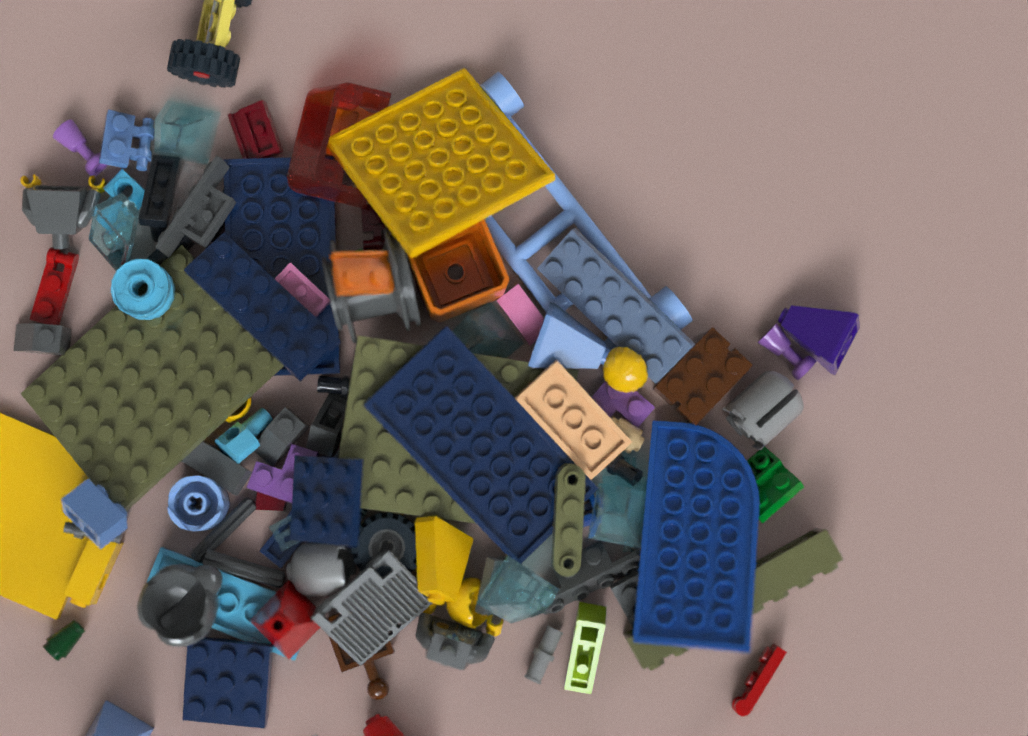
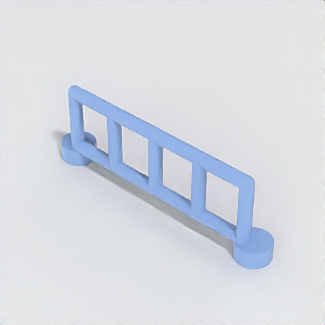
M499 71L481 84L482 89L549 166L512 118L515 113L524 107L522 100ZM556 173L555 181L545 187L564 211L517 247L492 215L485 218L497 250L546 313L550 302L558 305L565 312L573 303L562 293L555 297L527 262V259L572 224H575L582 235L679 329H683L693 321L687 309L667 286L655 295H650ZM609 338L605 340L606 348L610 349V351L617 347Z

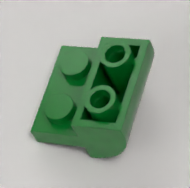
M765 446L747 460L758 487L759 521L762 524L804 488L802 482Z

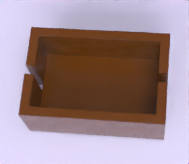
M712 327L653 390L670 406L678 401L681 405L675 411L688 423L696 426L753 364L736 348L730 351L728 347L731 344Z

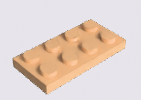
M557 360L550 364L515 397L562 450L584 471L590 480L632 443Z

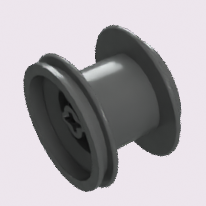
M386 227L383 229L385 235L383 249L379 251H388L387 260L390 263L394 291L391 294L336 296L332 272L333 261L327 260L326 256L322 257L327 289L338 331H342L343 326L348 324L353 343H356L357 340L354 322L397 313L404 321L406 331H410V322L416 321V325L421 326L405 250L393 234L389 235L388 228ZM333 239L330 240L331 254L337 252Z

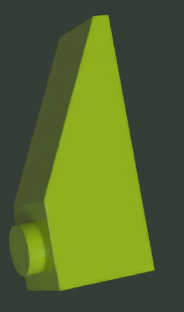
M579 602L564 690L592 694L606 625L607 606Z

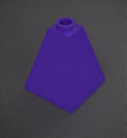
M793 305L789 309L784 308L778 320L782 330L833 375H836L860 329L859 315L854 312Z

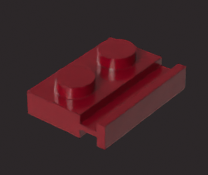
M260 100L239 109L238 112L227 114L243 159L270 158L284 152L266 101Z

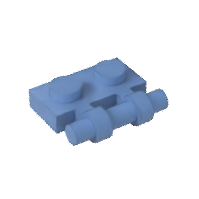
M108 109L99 163L126 169L129 160L137 161V170L146 171L148 162L152 158L150 145L151 140L155 136V129H153L154 120L143 118L142 126L138 127L134 126V115ZM132 138L140 139L138 149L131 148Z

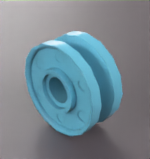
M134 259L126 262L116 271L111 281V295L114 303L122 312L138 320H152L161 317L169 310L174 300L175 286L172 277L160 265L148 259ZM148 284L147 292L139 296L138 290L140 286Z

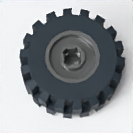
M390 512L378 513L364 520L359 526L358 546L352 547L354 562L362 572L366 564L380 551L389 550L412 572L417 566L414 524L404 516ZM385 562L376 571L383 577L392 568Z

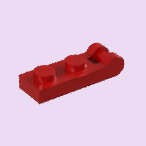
M49 248L46 256V265L29 320L42 324L60 325L77 268L78 254L72 252L66 254L62 253L60 249ZM58 263L64 264L63 272L56 271Z
M772 644L770 648L767 646L763 650L759 658L761 664L756 672L752 670L746 678L744 685L747 687L743 694L732 699L731 707L739 716L744 717L751 713L787 652L777 645Z

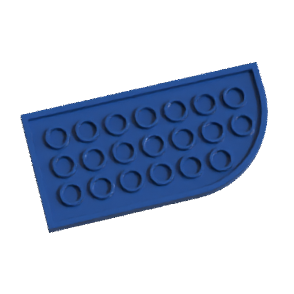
M652 421L633 642L750 653L759 522L758 487L754 474L740 451L723 436L702 426L682 422Z

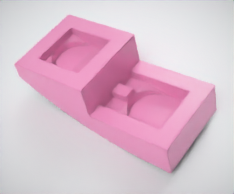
M517 284L496 301L531 346L538 339L544 317L520 285Z

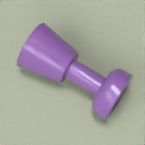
M73 120L65 121L55 130L53 138L73 153L78 152L87 161L85 171L90 176H97L107 168L108 165L99 163L100 152L95 154L86 145V138Z
M777 323L757 342L777 356L782 354L794 366L792 376L797 381L817 362L812 356H806L802 359L789 347L791 342Z

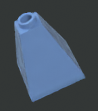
M550 302L528 366L547 368L557 360L564 368L598 369L600 364L604 365L610 349L606 348L605 341L558 305Z
M106 700L85 736H150L154 727Z

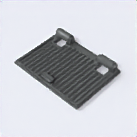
M384 550L373 557L366 564L365 569L337 594L329 596L318 605L311 619L352 659L362 666L432 603L428 601L427 596L418 592L417 579L389 550ZM386 562L392 569L385 576L381 577L376 570ZM334 607L340 615L330 622L325 617V614Z

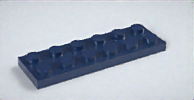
M225 233L220 235L183 269L188 277L299 381H302L341 343L334 333Z

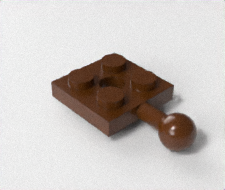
M340 613L328 617V620L332 622ZM329 636L341 672L360 666ZM391 640L363 664L369 679L367 693L374 700L385 698L389 692V685L385 679L379 677L374 660L395 653Z

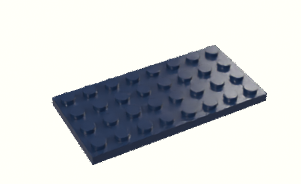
M333 156L223 159L229 166L228 171L224 175V194L237 202L225 219V234L274 279L289 263H292L330 299L322 257L326 256L327 260H331L330 240L333 239L336 245ZM330 303L316 318L339 338V331ZM339 345L308 375L340 374ZM283 367L274 376L294 375Z
M444 326L362 405L519 567L553 534L556 472L564 464L575 463L447 326ZM575 474L569 475L568 483H574L576 476ZM586 474L584 502L599 489Z

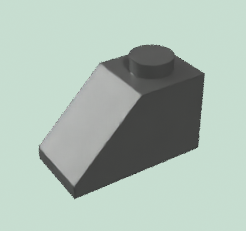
M16 324L13 351L65 355V352L70 348L72 329L61 325Z
M329 393L311 424L306 445L307 449L332 458L341 441L347 397H342L341 394Z
M284 407L264 430L258 440L260 446L255 452L270 466L275 467L290 450L291 444H295L310 426L291 409Z

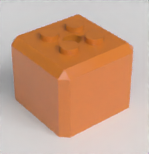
M485 219L413 258L405 251L408 266L429 317L438 323L498 300L506 291L509 277ZM450 267H461L464 273L462 278L459 280L451 279L447 273Z

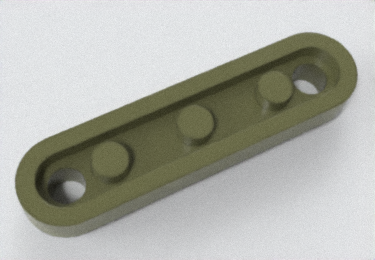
M572 463L562 465L557 470L555 476L551 563L554 570L565 577L572 576L579 571L582 557L585 473L579 466ZM575 474V482L569 484L567 481L569 475ZM570 558L572 560L571 565L564 567V560Z

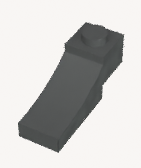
M202 441L181 461L206 477L211 478L218 485L238 496L252 474L250 470L236 463L222 451L205 441Z

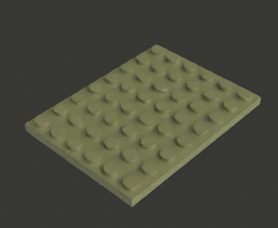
M183 245L160 264L172 277L175 286V296L169 310L161 317L152 320H138L122 312L116 305L65 352V355L57 359L21 393L95 486L101 485L108 493L109 499L114 504H121L126 512L284 367L185 274L183 269L195 257ZM148 284L140 286L138 290L139 296L147 292Z
M357 335L338 458L363 460L360 508L424 517L437 516L440 519L475 523L362 405L424 345ZM472 353L514 398L546 369L530 367L527 361ZM565 368V370L577 381L578 370L572 368Z

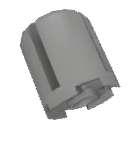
M767 371L762 373L722 410L729 412L726 419L740 436L744 435L747 438H751L755 442L752 447L761 450L802 413L804 404L797 389L792 391L794 385L787 377L778 372Z

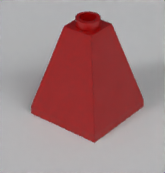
M290 580L249 620L288 660L321 628L311 619L316 606L306 596L299 593Z

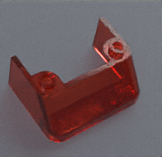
M341 83L310 90L305 99L287 173L288 186L297 193L365 209L367 199L358 188L342 185L344 176L342 166L334 160L325 158L336 108L351 111L360 106L381 111L389 106L392 93L353 83Z

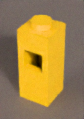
M89 538L63 595L70 597V602L79 607L86 608L87 605L97 604L124 543L110 542L100 549Z

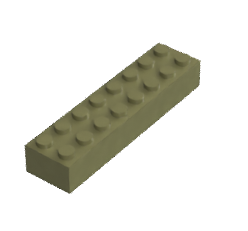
M815 528L756 561L753 615L763 610V604L773 599L774 602H777L789 595L787 590L796 586L799 589L814 581L812 577L816 574L823 573V575H826L838 568L837 563L842 561L843 558L827 529ZM634 629L623 634L643 670L649 668L650 671L663 665L665 663L663 659L669 655L674 654L677 657L690 649L686 647L634 643Z

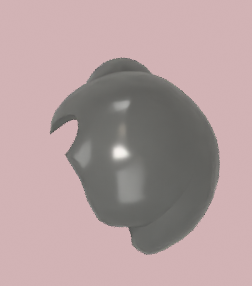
M185 564L165 566L141 590L137 604L139 620L145 627L156 631L159 639L169 646L185 647L195 644L204 638L214 625L219 608L218 592L223 582L221 572L211 565H202L196 568Z

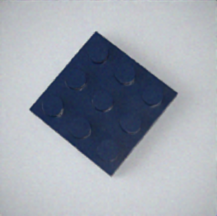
M295 455L290 540L348 547L358 546L363 470L362 459Z
M204 637L195 644L187 646L182 720L265 729L268 722L273 644Z

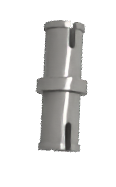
M550 626L546 627L538 648H534L533 653L535 655L524 676L525 678L541 684L549 662H553L555 658L553 653L561 635H563L562 632Z

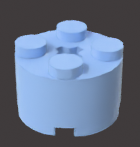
M194 475L182 478L174 484L168 496L167 508L171 520L181 529L193 532L215 528L226 517L230 508L226 489L206 476ZM195 498H202V508L194 507L197 504Z

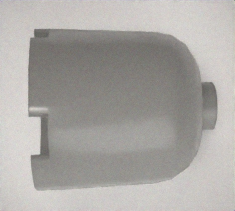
M322 543L301 545L296 549L291 563L287 564L288 579L292 580L297 591L304 596L335 595L350 582V575L356 574L352 548H347V546Z

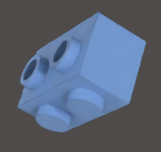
M89 479L61 499L63 513L100 549L128 529L127 512L119 503L114 504L109 499L106 490L99 484L95 486Z

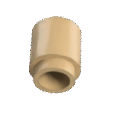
M613 416L612 421L632 441L623 451L628 454L632 450L638 452L645 440L641 436L643 430L623 418L617 419Z

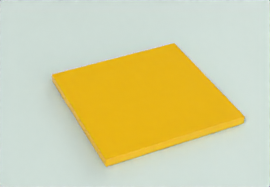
M465 68L324 139L326 147L411 258L555 181V173Z
M1 412L0 596L58 620L69 598L63 594L89 537H84L83 539L75 538L74 534L63 532L66 521H72L63 513L61 499L89 478L54 435Z

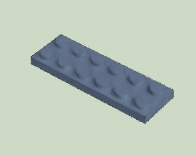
M573 228L537 268L617 347H627L641 355L647 366L648 377L655 384L695 345L681 329L576 228Z

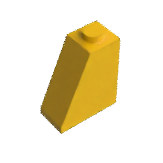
M437 516L418 517L415 521L418 592L427 596L429 602L443 605L444 602L457 601L473 538Z

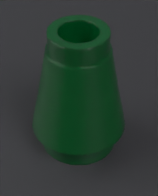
M73 620L46 638L47 642L43 645V648L55 660L60 661L63 657L66 658L86 630L76 620Z

